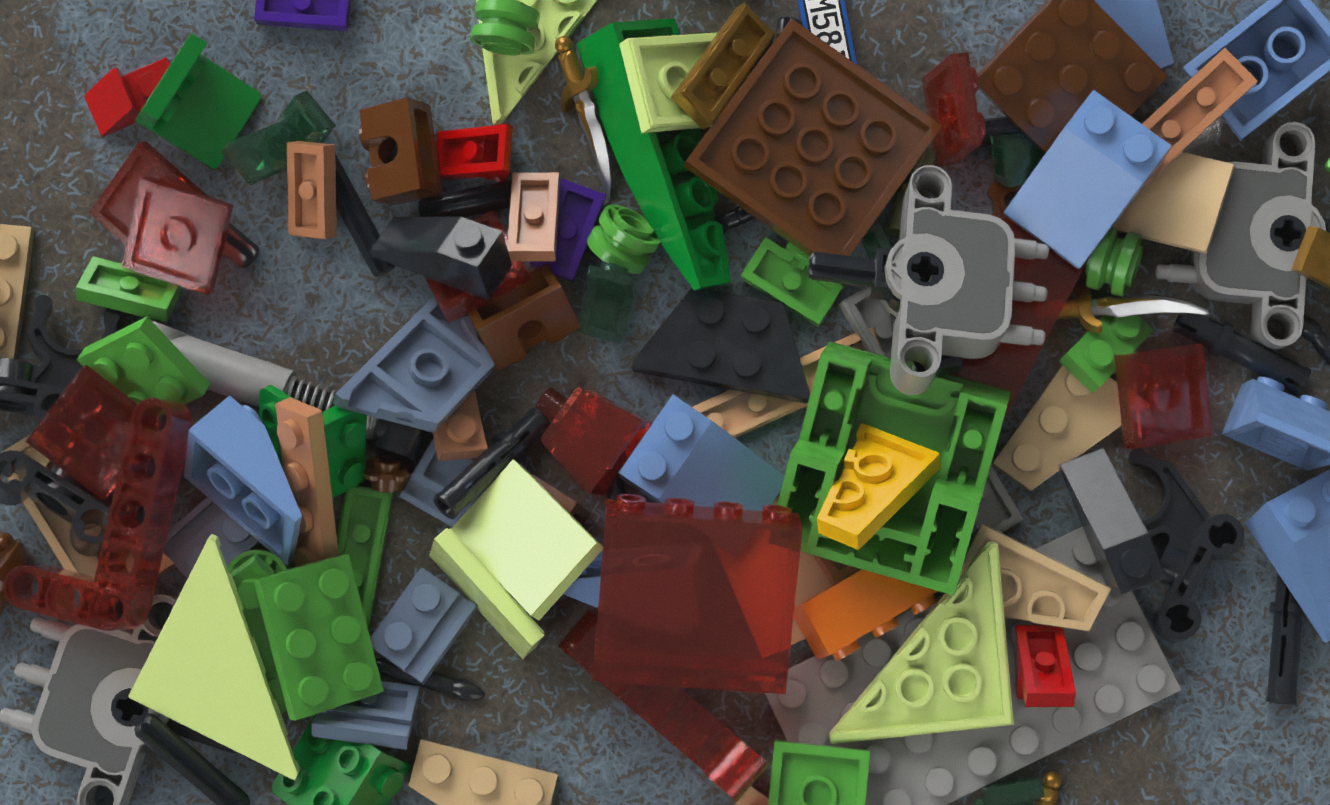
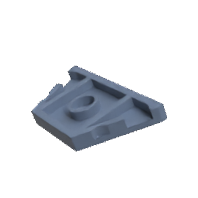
M445 284L335 394L333 404L338 408L435 433L491 374L495 365L486 346L478 340L477 329L470 316L465 317L455 299L457 295L456 289Z

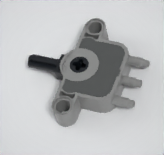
M1287 122L1266 139L1262 152V164L1228 162L1234 164L1235 167L1208 253L1204 254L1191 250L1190 265L1159 264L1155 270L1157 279L1193 284L1195 290L1207 299L1252 304L1251 338L1273 351H1278L1296 342L1302 333L1306 277L1292 271L1291 268L1308 226L1319 227L1330 233V218H1322L1318 209L1311 204L1315 156V138L1311 129L1299 122ZM1280 138L1290 139L1295 144L1296 156H1288L1281 150ZM1281 228L1283 236L1290 237L1291 240L1285 246H1283L1282 238L1275 237L1274 234ZM1269 318L1279 320L1284 326L1285 333L1282 340L1275 339L1269 334L1267 330Z
M924 165L917 168L912 174L902 201L900 239L892 249L878 248L874 259L814 252L810 256L808 275L812 280L871 287L870 299L882 300L886 309L896 317L893 324L890 377L894 387L907 395H919L931 386L939 369L942 355L978 359L991 355L1001 342L1029 346L1031 344L1042 345L1045 341V332L1043 330L1033 329L1029 326L1010 324L1012 317V300L1043 302L1047 298V289L1045 287L1035 286L1033 283L1013 281L1014 258L1046 259L1049 254V246L1032 240L1014 238V233L1009 225L999 217L989 214L951 210V178L946 171L934 165ZM918 191L930 192L935 198L923 197ZM905 362H919L926 371H912Z
M159 594L149 598L140 610L133 632L106 623L82 622L70 626L39 617L33 618L30 624L32 632L57 641L59 645L50 669L22 662L18 663L15 668L14 674L16 677L25 679L28 683L44 687L35 715L18 709L14 711L3 708L0 712V722L8 724L11 728L32 734L38 748L49 756L87 768L78 792V805H96L95 793L101 785L108 787L112 791L114 796L113 805L129 804L146 754L145 749L142 747L146 744L136 737L134 728L148 713L155 714L180 737L226 752L237 753L140 703L138 704L144 707L143 714L133 715L132 718V710L126 707L127 700H131L128 696L162 630L156 620L157 611L166 603L174 607L178 599L177 596Z

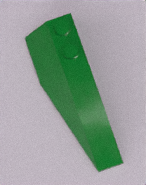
M675 18L612 22L576 43L584 71L586 68L594 66L598 70V83L591 91L603 128L620 169L651 228L654 229L665 251L692 289L696 291L730 283L731 278L723 227L715 221L713 207L718 202L717 190L684 167L686 160L702 140L700 130L696 128L641 133L619 45L627 38L680 35Z

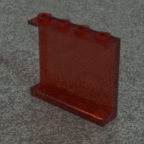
M633 494L618 495L616 500L606 499L595 647L593 649L592 681L786 694L803 530L799 514L792 513V509L780 505L763 506L762 511L743 510V505L728 501L716 502L714 507L694 506V501L685 498H668L665 500V504L646 502V498Z

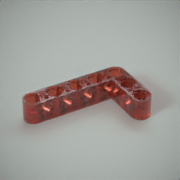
M147 398L140 401L134 408L95 577L54 566L20 565L13 568L4 580L3 591L5 598L11 605L19 609L104 631L133 630L141 627L146 622L151 609L185 460L188 430L192 427L190 410L184 404L166 399ZM165 411L167 421L164 429L160 431L158 418ZM153 457L156 463V470L150 478L147 472V465ZM142 504L145 510V518L140 525L136 517L137 510ZM129 552L134 557V566L130 572L126 566V558ZM34 578H36L38 583V591L35 596L31 589ZM76 588L80 593L78 607L75 606L73 601V594ZM118 599L123 604V614L120 619L115 612V605Z
M587 610L557 645L699 766L711 781L736 802L742 798L769 765L765 759L591 611Z

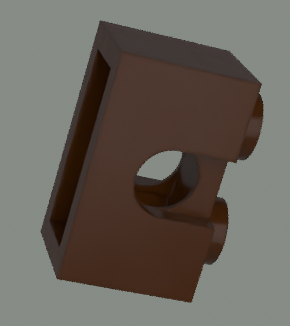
M406 97L360 109L361 126L359 128V138L364 149L370 151L372 166L367 168L365 173V182L368 191L371 193V200L389 205H397L442 195L430 104ZM395 146H398L397 155L392 160L393 149Z
M548 263L498 288L489 301L479 298L464 306L498 371L510 364H515L525 359L529 353V348L544 340L550 343L558 342L568 334L581 328L560 283Z

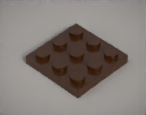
M1047 0L975 75L971 82L1045 155L1063 128L1093 90L1131 116L1166 80L1168 75L1094 0Z

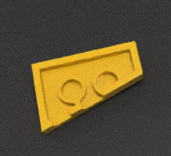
M860 423L856 432L857 441L853 449H848L844 458L842 474L839 480L833 482L817 517L819 534L857 550L941 468L940 453L864 423Z

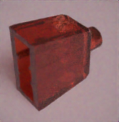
M550 387L540 396L535 406V409L552 421L541 437L542 444L578 484L592 495L604 496L612 483L619 476V471L653 424L651 420L595 391L582 387L576 388L569 398H566L555 388Z

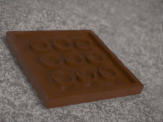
M791 18L688 157L684 167L807 255L811 256L814 252L850 256L939 132L942 125Z

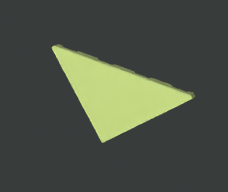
M516 0L536 9L540 13L538 28L528 31L535 36L536 43L534 52L525 55H502L483 49L493 125H500L506 120L558 53L555 49L556 40L561 36L569 38L598 0Z
M211 534L128 698L295 781L300 771L298 760L294 758L287 738L288 732L277 701L273 698L266 679V670L254 636L252 637L235 582L232 574H229L222 555L219 537Z
M996 541L988 542L960 575L955 595L947 593L943 595L829 732L831 744L1014 725L999 549Z

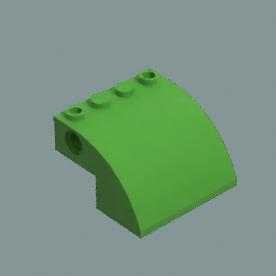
M829 341L819 359L799 440L790 453L768 542L955 595L1011 391L959 376L944 374L934 377L931 386L925 392L919 395H907L897 390L891 382V358ZM860 423L940 453L941 468L859 550L818 533L817 517L833 482L839 480L842 474L844 458L848 449H853L857 441L856 432Z

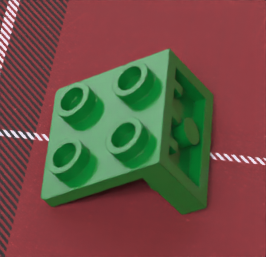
M190 33L134 121L209 169L215 170L260 101L261 93L201 55L207 43L193 33Z

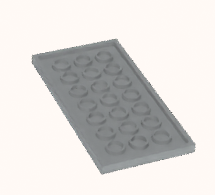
M1083 526L1035 549L1105 584ZM1132 591L1110 597V594H1108L1090 631L1063 627L1076 690L1074 707H1025L1024 699L1016 697L1015 625L1043 624L1005 618L1014 725L831 744L829 732L937 603L916 615L910 609L896 616L900 625L877 638L874 637L871 631L857 639L861 648L839 661H835L832 654L820 660L813 656L759 682L787 741L870 750L865 805H947L1181 690ZM945 593L937 596L938 601L943 597Z

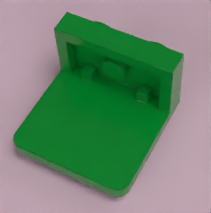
M268 385L260 390L259 416L266 427L283 468L280 440L277 435L278 422L275 404L291 396L273 385ZM336 405L322 412L332 499L364 482L367 415L338 408Z
M312 718L292 751L295 760H298L300 771L295 781L279 773L272 784L273 793L288 805H388L393 796L401 789L404 778L412 765L397 755L371 744L313 737Z

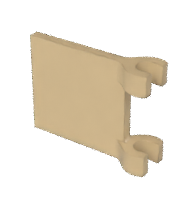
M1182 152L1139 191L1113 227H1116L1117 232L1127 235L1131 231L1142 234V239L1207 254L1234 171V164Z

